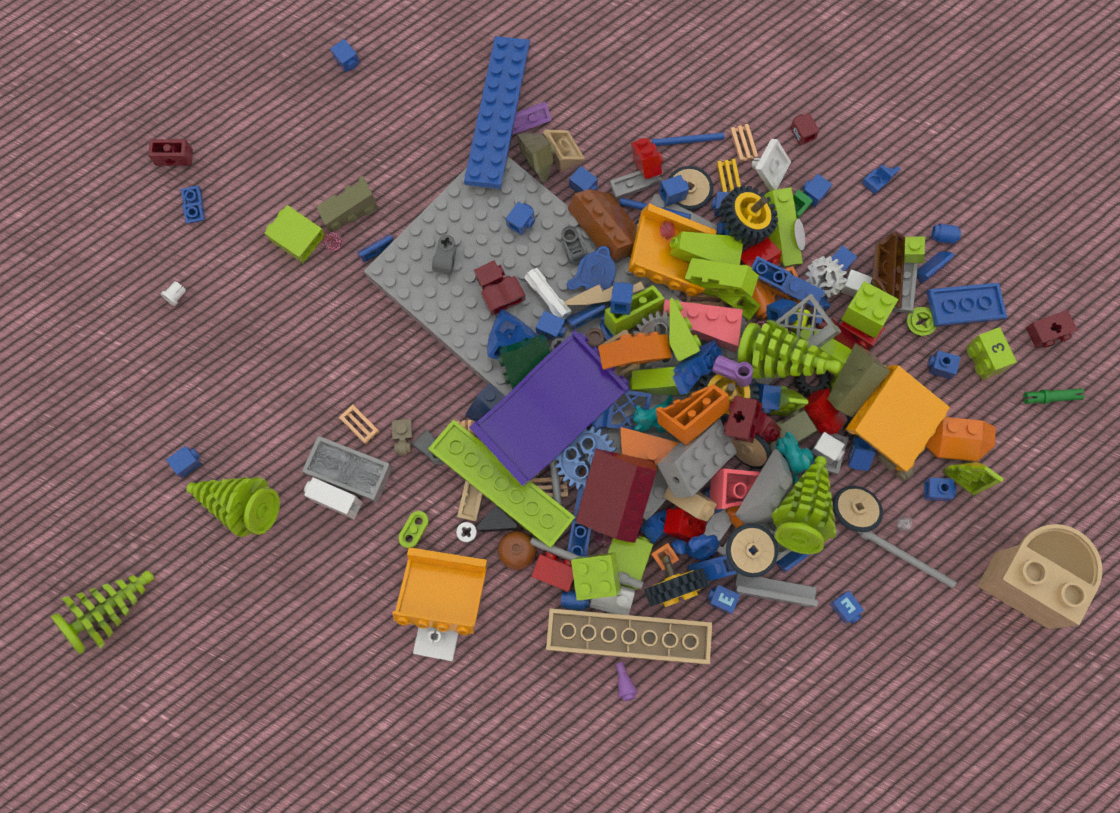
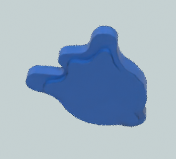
M601 246L596 251L584 256L579 263L577 274L567 282V288L575 290L585 286L586 290L599 284H601L603 290L610 288L616 275V267L610 256L609 248Z

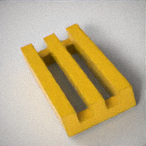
M735 159L731 161L724 160V162L717 161L722 192H727L722 167L726 169L730 192L734 190L730 166H732L735 186H741Z

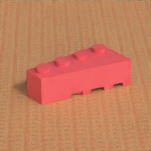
M665 300L662 315L667 310L668 316H670V300ZM680 302L683 308L680 313L683 318L688 317L693 328L691 331L692 335H697L699 340L708 342L715 340L719 347H724L736 353L739 347L743 309Z
M719 469L711 478L710 499L717 503L715 509L740 506L760 472Z

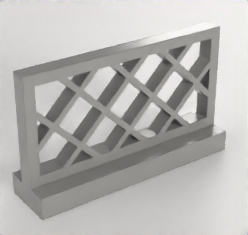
M812 294L775 321L778 325H782L787 329L788 327L797 328L799 340L801 329L811 330L810 339L807 340L809 348L811 345L821 348L841 332ZM809 301L814 305L813 314L804 313L805 304ZM792 314L799 315L798 326L788 325L789 317ZM803 315L813 316L811 328L802 327ZM816 318H824L828 325L823 329H815Z

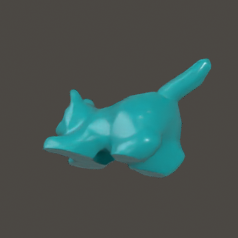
M669 395L663 403L656 405L652 409L644 410L641 406L637 405L633 421L638 425L635 426L634 431L642 433L651 427H655L658 433L665 432L666 429L658 424L656 409L661 406L662 408L670 406L669 404L672 402L673 396Z
M787 431L784 438L777 440L775 449H778L785 456L788 466L792 471L794 486L799 481L798 474L810 468V464L813 462V454L808 448L800 449L794 435Z

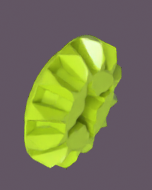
M917 307L913 309V313L908 314L906 323L908 324V330H911L914 335L923 337L935 331L936 327H934L930 309ZM919 319H927L924 326L922 324L916 325Z

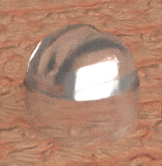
M903 516L897 521L898 528L903 532L910 533L912 517Z

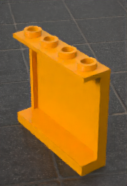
M649 203L641 211L628 271L634 273L635 276L645 277L654 283L666 285L672 290L682 291L688 296H698L705 288L690 283L685 279L690 263L670 255V242L674 236H677L682 231L716 234L717 230Z
M888 365L889 374L859 408L846 430L851 434L858 435L896 465V470L908 472L914 466L917 456L925 449V444L929 438L935 434L939 423L945 419L950 407L899 365Z
M409 547L407 552L408 561L396 610L392 612L394 621L400 625L413 624L423 629L432 627L441 632H448L450 630L456 631L460 635L474 634L487 572V560Z

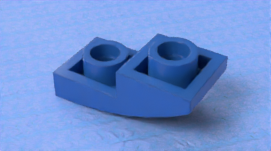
M200 186L180 189L186 224L205 220Z

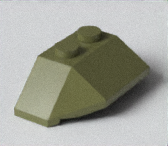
M517 134L520 152L527 159V162L540 180L546 182L553 163L552 155L555 154L553 144H550L548 138L546 139L542 134Z

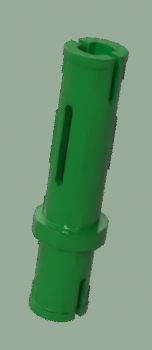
M1083 388L1051 391L1045 389L1037 392H1024L1023 397H1032V399H1023L1025 404H1048L1049 402L1084 400L1085 395H1075L1077 393H1084Z

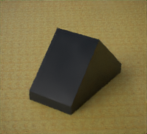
M497 506L477 525L479 533L517 530V524Z

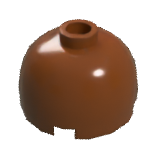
M513 531L502 537L498 544L497 552L500 561L505 567L510 570L520 571L533 564L537 548L530 543L532 537L522 531Z

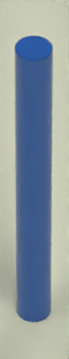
M724 132L652 139V144L663 146L724 140Z
M620 199V205L638 210H643L648 205L629 199ZM660 207L662 209H665L687 219H691V214Z

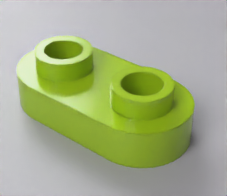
M415 511L409 516L399 534V542L403 547L407 549L409 547L414 548L419 543L429 524L428 516L424 512ZM419 518L423 520L421 525L416 524V520ZM408 536L413 537V540L411 542L406 541V538Z

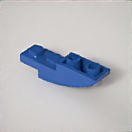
M758 256L752 265L753 271L759 275V281L796 301H802L812 294L819 303L825 292L792 275L791 272ZM809 301L807 305L814 308L813 303Z
M715 340L700 347L699 352L685 358L673 369L675 373L673 379L680 395L687 394L702 375L709 374L719 355L722 356L721 349Z
M583 485L581 489H578L574 511L575 519L572 521L567 551L581 557L587 556L591 528L576 522L584 492Z
M751 547L749 552L753 554L755 549ZM726 554L687 565L689 572L703 568L708 581L738 574L729 564Z

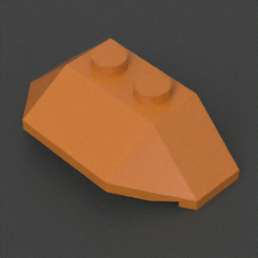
M945 417L939 423L935 434L929 438L925 447L937 458L977 462L995 446V426L981 420Z

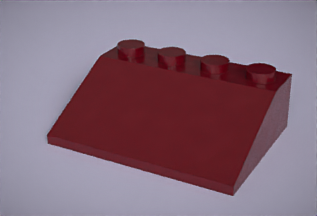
M596 448L576 522L612 538L635 543L657 472L655 462Z

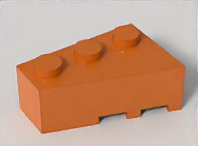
M658 331L648 333L647 336L645 333L633 335L634 337H632V334H625L619 336L620 340L598 346L602 369L672 358L668 335H659Z
M620 427L621 454L654 461L656 469H659L657 463L679 444L678 442Z

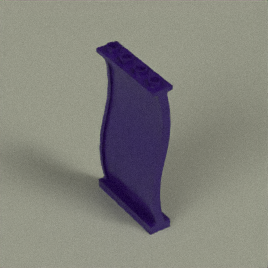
M574 330L566 340L548 354L509 394L469 427L524 487L557 458L600 415L629 391L627 386L629 382L622 375L618 377L614 372L616 370L615 367L602 369L599 350L595 346L591 348L587 344L589 340L582 332L578 334Z

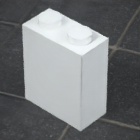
M314 477L311 481L307 482L304 488V496L311 501L355 520L363 503L356 496Z

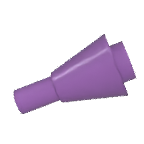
M624 662L617 663L619 699L623 698V701L633 700L638 692L626 673Z

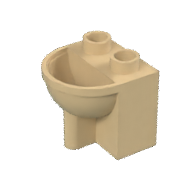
M1046 525L1031 531L1023 538L1019 545L995 552L977 586L1048 629L1078 626L1100 586L1102 562L1094 544L1080 531L1065 525Z

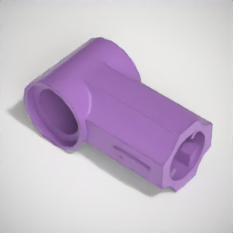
M720 355L717 357L712 369L713 373L731 379L741 387L750 385L753 368L749 363H738ZM740 373H746V374H748V375L743 377V376H740L739 374H740Z

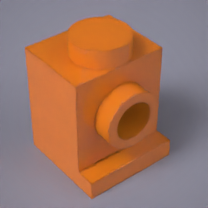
M668 543L661 545L651 552V555L662 570H665V564H663L661 558L669 555L672 564L679 560Z

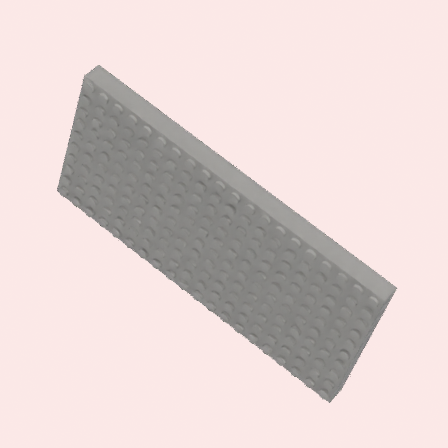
M509 157L507 158L502 189L465 185V169L364 270L369 281L487 385L491 383L505 396L512 391L511 385H506L503 373H506L505 367H501L499 360L490 358L487 354L489 335L498 314L491 316L481 296V291L483 290L475 277L474 269L495 260L497 266L501 265L505 272L503 278L506 276H516L526 295V300L505 311L520 319L536 333V325L544 311L551 312L539 294L524 279L526 274L530 270L538 268L557 296L566 301L586 291L585 286L575 290L567 288V282L577 274L581 260L570 265L561 242L563 228L573 226L577 229L588 254L598 249L570 213L568 206ZM518 201L522 204L530 205L535 216V223L530 229L527 228L523 235L518 234L506 225V218ZM568 234L565 236V238L567 240L574 239V236ZM443 235L452 236L457 247L451 274L432 270V262L438 240ZM630 257L614 262L616 275L611 287L614 282H625L634 285L642 281L645 288L633 293V295L654 285L665 298L664 302L672 297L674 301L678 299L682 302L662 284L654 283L648 278L638 277L634 273L629 272ZM601 302L605 305V310L608 309L610 302ZM592 304L567 305L572 311L568 317ZM602 316L579 327L575 331L578 334L582 332L585 335L591 328L601 330ZM565 319L567 330L563 338H568L573 330L571 331ZM661 324L656 325V330L659 333L666 332L664 326ZM637 326L627 330L628 334H632V337L635 335L633 333L634 330L640 331ZM546 338L549 350L551 351V343L553 341ZM700 340L702 345L699 348L707 344L708 341ZM720 346L722 357L738 362V349L734 353ZM646 363L640 364L639 370H645ZM632 375L625 377V379L629 382ZM703 375L690 389L689 396L672 395L673 399L669 405H672L675 400H684L691 397V393L696 392ZM765 376V378L755 380L757 384L770 385L774 378H766ZM623 395L616 401V403L620 407L625 402H627L628 399L625 395ZM651 395L649 409L663 403L669 395ZM638 396L633 400V403L642 408L645 405L646 397ZM631 403L621 409L627 418L636 411ZM620 411L613 415L612 424H620L625 420ZM633 418L629 420L634 427L638 425L633 421ZM603 427L602 436L609 434L610 436L607 441H614L611 448H617L618 450L615 453L621 454L620 429ZM651 427L645 433L674 442H681L667 430L663 433H658L655 427ZM592 439L586 442L588 450L593 447ZM577 443L578 448L582 451L580 443ZM575 449L569 453V457L573 460L577 456ZM584 454L585 458L583 459V461L589 463L587 459L589 455ZM657 469L642 519L644 523L654 516L667 501L663 496L668 488V484L660 469Z

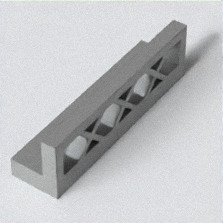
M739 573L736 574L735 593L804 607H817L818 600H815L816 587L762 577L751 578Z

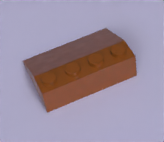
M590 189L575 193L568 210L598 248L601 246L608 247L614 262L631 256L638 227L612 194Z

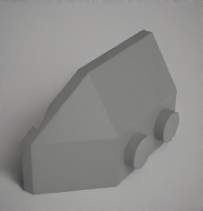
M778 449L773 450L735 514L744 525L773 522L774 518H771L772 513L779 507V504L793 488V480L787 461Z

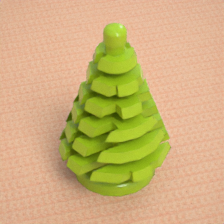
M767 320V324L764 323L761 329L758 324L750 322L743 332L738 349V363L746 362L752 365V377H755V379L765 378V376L766 378H776L775 375H778L779 378H785L790 374L791 376H800L802 372L805 376H811L815 371V367L817 368V375L825 374L826 370L838 373L842 366L840 361L829 360V354L824 351L819 357V348L817 346L811 345L809 348L808 341L804 339L799 340L797 334L792 331L789 334L787 328L778 325L773 320Z
M822 456L815 458L814 464L810 465V468L799 478V481L771 515V518H774L773 523L777 527L775 539L784 548L801 554L819 553L823 550L825 541L836 536L831 492H828L830 491L829 473L825 468L827 460Z
M260 477L222 479L221 482L210 480L201 481L197 484L191 482L186 488L188 493L193 494L195 499L202 503L201 505L207 508L235 536L244 537L252 533L258 535L266 533L273 526L279 513V495L275 490L270 489V486H267L268 483L265 479H259Z
M145 571L138 578L135 575L127 577L130 581L128 585L122 579L114 581L119 588L118 592L108 583L101 585L109 597L107 600L96 588L89 589V593L98 604L97 607L86 598L83 592L75 594L87 611L85 615L69 596L61 598L76 618V621L72 624H68L58 613L50 617L79 655L85 651L84 644L78 638V634L83 630L102 649L105 642L98 632L95 631L92 623L95 622L110 639L113 631L102 616L105 614L118 628L122 622L113 608L117 607L126 617L130 611L123 601L127 599L133 606L137 603L138 600L134 593L138 592L142 596L146 591L143 586L154 580V575L150 571Z

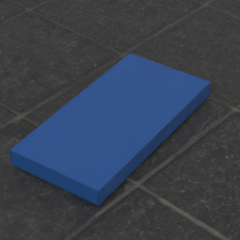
M999 283L936 288L926 291L934 327L1007 319Z

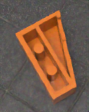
M712 384L691 393V397L681 401L679 399L675 400L672 405L662 408V406L657 408L658 424L682 443L688 445L729 410V397L727 393Z

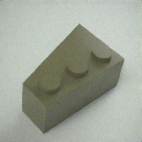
M364 176L358 178L360 182L354 186H346L344 188L345 192L339 196L334 194L316 206L329 232L337 231L343 225L354 223L360 217L371 215L378 209Z
M855 343L827 399L837 410L853 417L890 371L870 351Z
M800 410L795 411L790 415L791 419L786 422L783 420L777 422V425L782 429L779 438H784L785 433L789 431L794 435L799 444L811 435L819 433L805 410L802 412ZM777 440L774 442L772 441V443L769 445L771 453L775 449Z

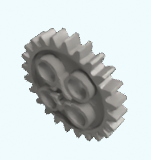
M665 310L663 315H661L660 311H657L656 317L650 313L649 320L645 317L642 318L644 325L640 323L636 325L640 331H633L634 334L645 333L647 336L649 332H657L656 325L662 324L665 326L666 332L659 333V335L667 334L669 340L670 316H668V311ZM670 348L671 359L646 363L645 369L649 366H652V369L676 367L683 360L678 361L673 350Z

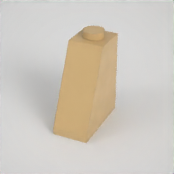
M668 486L663 496L694 517L707 522L714 514L715 507L717 506V503L700 491L693 497L675 498Z

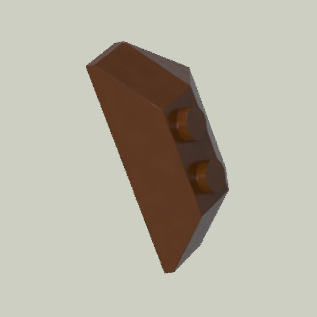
M894 231L875 244L872 285L897 298L898 301L895 307L901 308L905 237Z

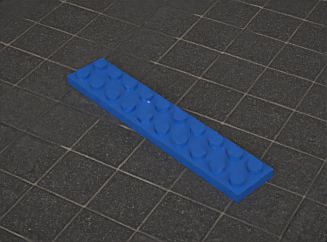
M499 36L494 38L464 178L465 185L502 189L530 47L529 39Z

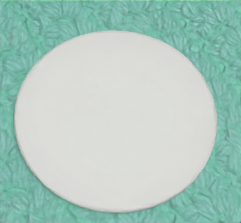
M796 219L795 238L799 249L803 250L805 247V232L801 220Z

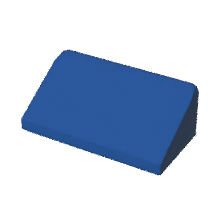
M387 234L357 251L362 261L366 262L381 254L394 241L393 237Z
M938 252L917 269V279L924 283L949 263L955 254L953 252Z
M594 303L566 318L571 331L605 314V305Z
M791 551L778 560L776 564L785 573L811 554Z

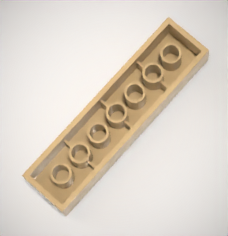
M550 609L546 650L709 665L712 623Z

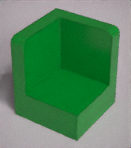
M798 189L793 195L796 218L800 219L813 200Z

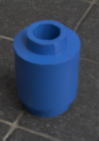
M939 223L933 226L931 232V239L940 243L955 244L961 237V230L955 225Z
M576 591L562 592L561 608L573 611H585V607L589 608V599L577 601Z

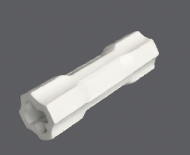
M538 268L532 269L526 274L524 279L547 304L550 312L564 320L568 318L572 311L549 286L546 278Z

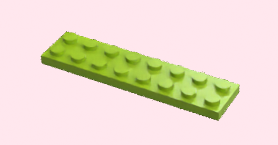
M454 419L428 448L433 455L549 548L555 544L575 519L574 515L531 481L525 487L522 486L484 443Z

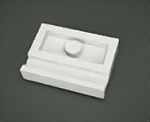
M620 585L621 593L619 595L591 599L590 607L613 614L629 615L635 589Z

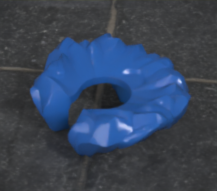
M702 534L698 537H692L689 545H686V542L676 539L671 543V548L677 554H688L689 557L704 561L709 559L710 555L716 554L720 541L715 535L707 536Z

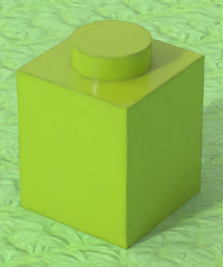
M905 237V263H924L925 237Z

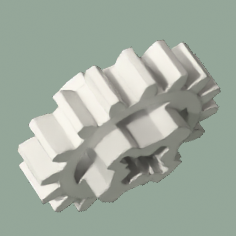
M822 256L813 260V264L807 267L810 271L805 273V275L809 276L806 282H810L812 285L824 290L825 292L822 297L826 296V294L828 298L836 295L845 287L842 283L846 282L847 279L843 275L847 272L841 270L844 265H838V259L832 261L831 256L826 259Z

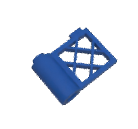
M629 390L624 394L628 399L627 402L620 407L615 402L591 424V427L594 426L595 430H602L603 427L617 429L623 427L634 430L635 427L629 421L634 417V413L627 418L621 409L631 403L636 410L633 400L638 396L646 397V401L642 408L648 410L652 394ZM620 411L625 420L620 424H612L613 415Z

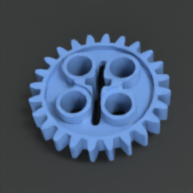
M594 426L590 428V431L587 428L555 458V460L559 461L555 467L562 469L558 475H565L563 478L564 482L570 480L569 486L573 487L576 484V489H581L583 485L585 489L595 449L610 452L618 450L615 447L611 448V445L614 443L613 440L607 441L610 436L609 434L602 436L603 430L599 429L596 432ZM592 439L593 447L588 450L586 442ZM577 443H580L582 451L578 448ZM575 449L577 452V456L575 459L571 460L569 457V453L571 450ZM584 454L589 455V457L587 458L589 463L583 461V459L585 458ZM585 466L587 473L581 477L579 469Z

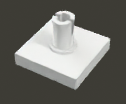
M771 139L762 157H755L754 161H752V168L757 171L769 191L777 190L791 161L779 141Z
M418 627L413 654L453 662L459 634L456 631L448 630V632H441L432 627L427 629Z

